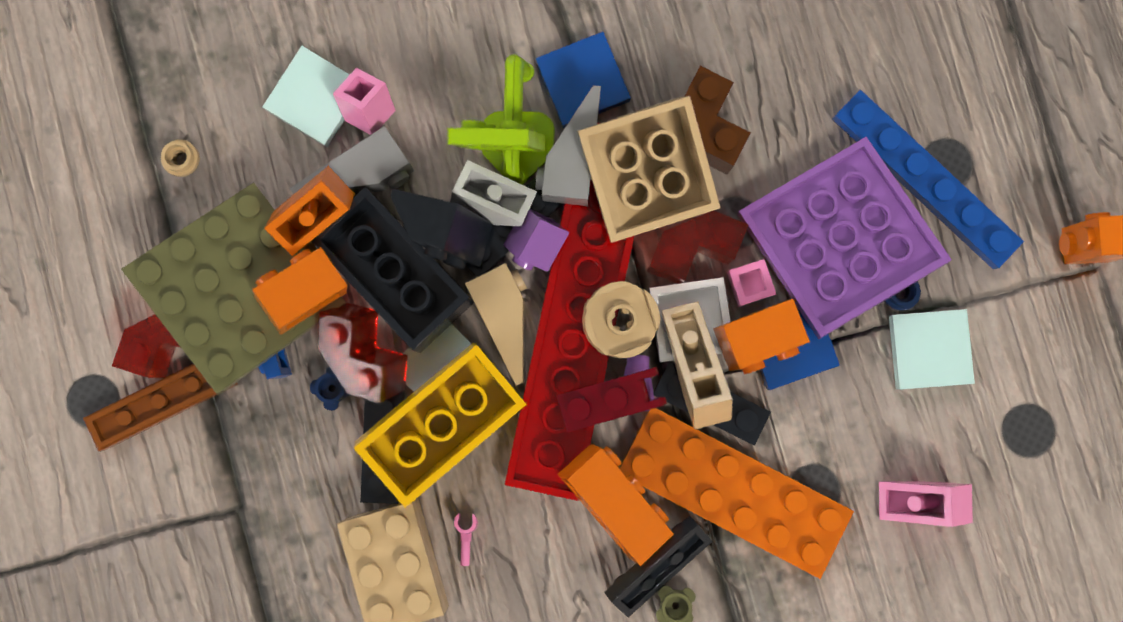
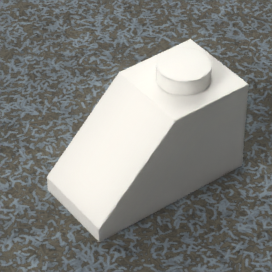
M467 160L452 190L450 202L462 205L493 225L522 226L537 191Z

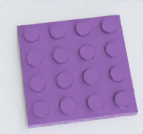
M864 137L738 212V217L790 297L794 300L818 340L952 260L867 137Z

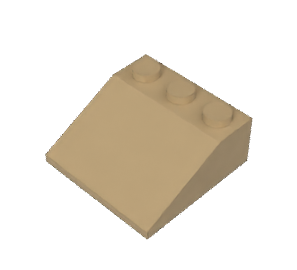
M690 96L665 101L577 131L611 243L720 209Z

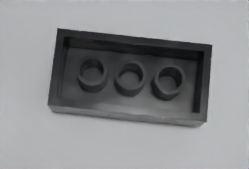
M366 187L353 198L350 209L311 241L317 249L320 247L323 249L334 267L415 352H423L474 303L473 299L434 258L423 254L425 249L410 240L404 226Z

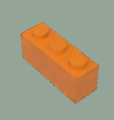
M590 444L557 475L626 556L641 566L674 535L665 524L669 521V518L658 505L653 503L650 506L642 496L646 492L643 486L632 475L626 477L618 468L622 462L609 447L606 446L602 449Z

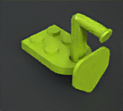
M511 54L505 61L504 111L493 112L484 121L462 120L461 128H448V145L482 150L483 155L504 177L523 185L537 172L538 167H542L545 164L546 156L555 144V127L550 117L544 113L522 111L523 83L530 81L535 72L534 67L516 54Z

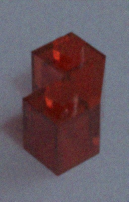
M713 210L665 230L658 240L646 272L676 284L683 283L686 280L696 252L728 265L735 260L749 224Z
M347 302L339 308L333 307L320 312L318 350L347 394L381 403L405 391L408 355L376 346L378 313L374 309Z
M156 314L124 329L112 366L147 378H165L176 346L180 347V345Z

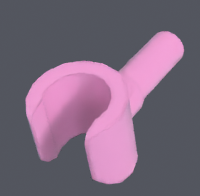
M458 513L454 519V526L460 532V565L469 566L470 541L472 532L478 526V519L475 514H472L473 524L471 528L464 530L460 526L461 514Z

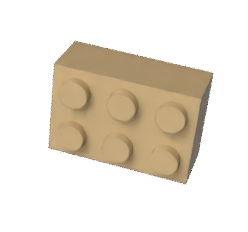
M416 498L406 508L401 503L392 504L348 517L337 523L364 622H424L444 616L449 604L419 498Z

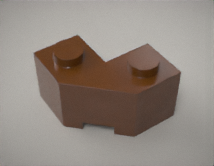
M700 65L685 96H690L709 166L727 175L734 167L751 132L717 116L734 82Z

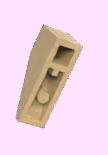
M505 263L465 283L515 385L518 386L524 383V298L521 291L527 288L519 271L515 269L510 272Z
M699 302L662 310L663 321L693 428L698 429L732 420V397Z

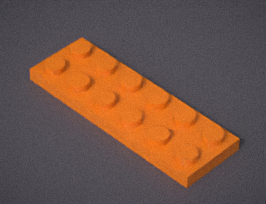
M657 408L647 412L619 467L626 477L632 475L643 487L821 579L854 513L853 510L694 429L690 425Z

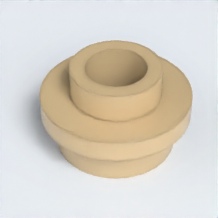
M179 139L171 141L164 146L161 152V163L168 173L177 177H184L193 173L198 167L199 153L190 142ZM185 153L187 156L186 161L178 165L177 157Z

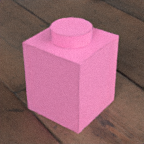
M355 68L333 93L344 120L369 135L379 130L396 111L386 83L358 68Z

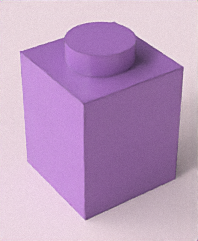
M529 209L522 226H513L503 246L514 255L512 261L522 268L532 271L535 266L548 272L570 232L554 219Z

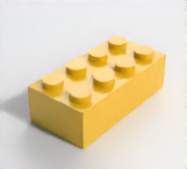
M472 343L355 441L353 448L406 508L527 404L477 344Z

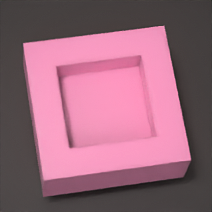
M765 259L727 271L738 307L776 295Z

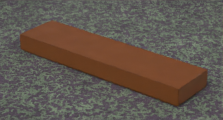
M191 364L83 419L98 452L216 396L217 393L196 366ZM235 383L234 385H232V386H231L230 388H228V389H231V388L237 386L238 383Z

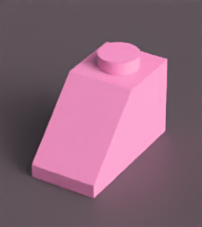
M880 481L879 520L947 527L973 523L972 484Z

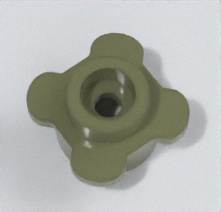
M664 585L658 591V596L661 600L660 608L656 611L657 620L659 622H692V602L696 599L694 591L690 588L675 590L669 585ZM674 602L679 603V608L673 609L672 604Z

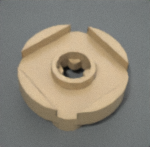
M625 281L613 282L597 289L590 299L586 301L583 308L582 324L586 338L598 352L616 358H629L644 352L651 345V341L655 337V333L660 325L659 309L652 295L646 290H642L640 287ZM617 309H620L622 314L630 315L631 320L626 322V330L621 331L619 326L612 325L611 319L615 317Z

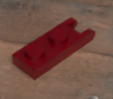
M657 367L557 395L567 433L667 405L666 397H657L650 401L644 378H652L659 374Z

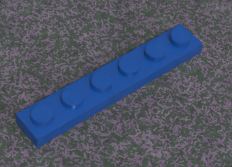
M861 89L832 118L856 142L867 137L895 179L993 270L1000 268L1024 242Z

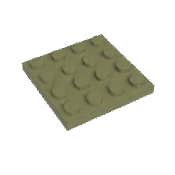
M254 182L121 268L217 395L223 393L346 305L345 300L341 296L282 335L279 334L255 299L252 289L258 286L256 281L267 272L276 269L279 273L291 266L290 260L305 250V248L303 247L291 256L264 229L275 209Z

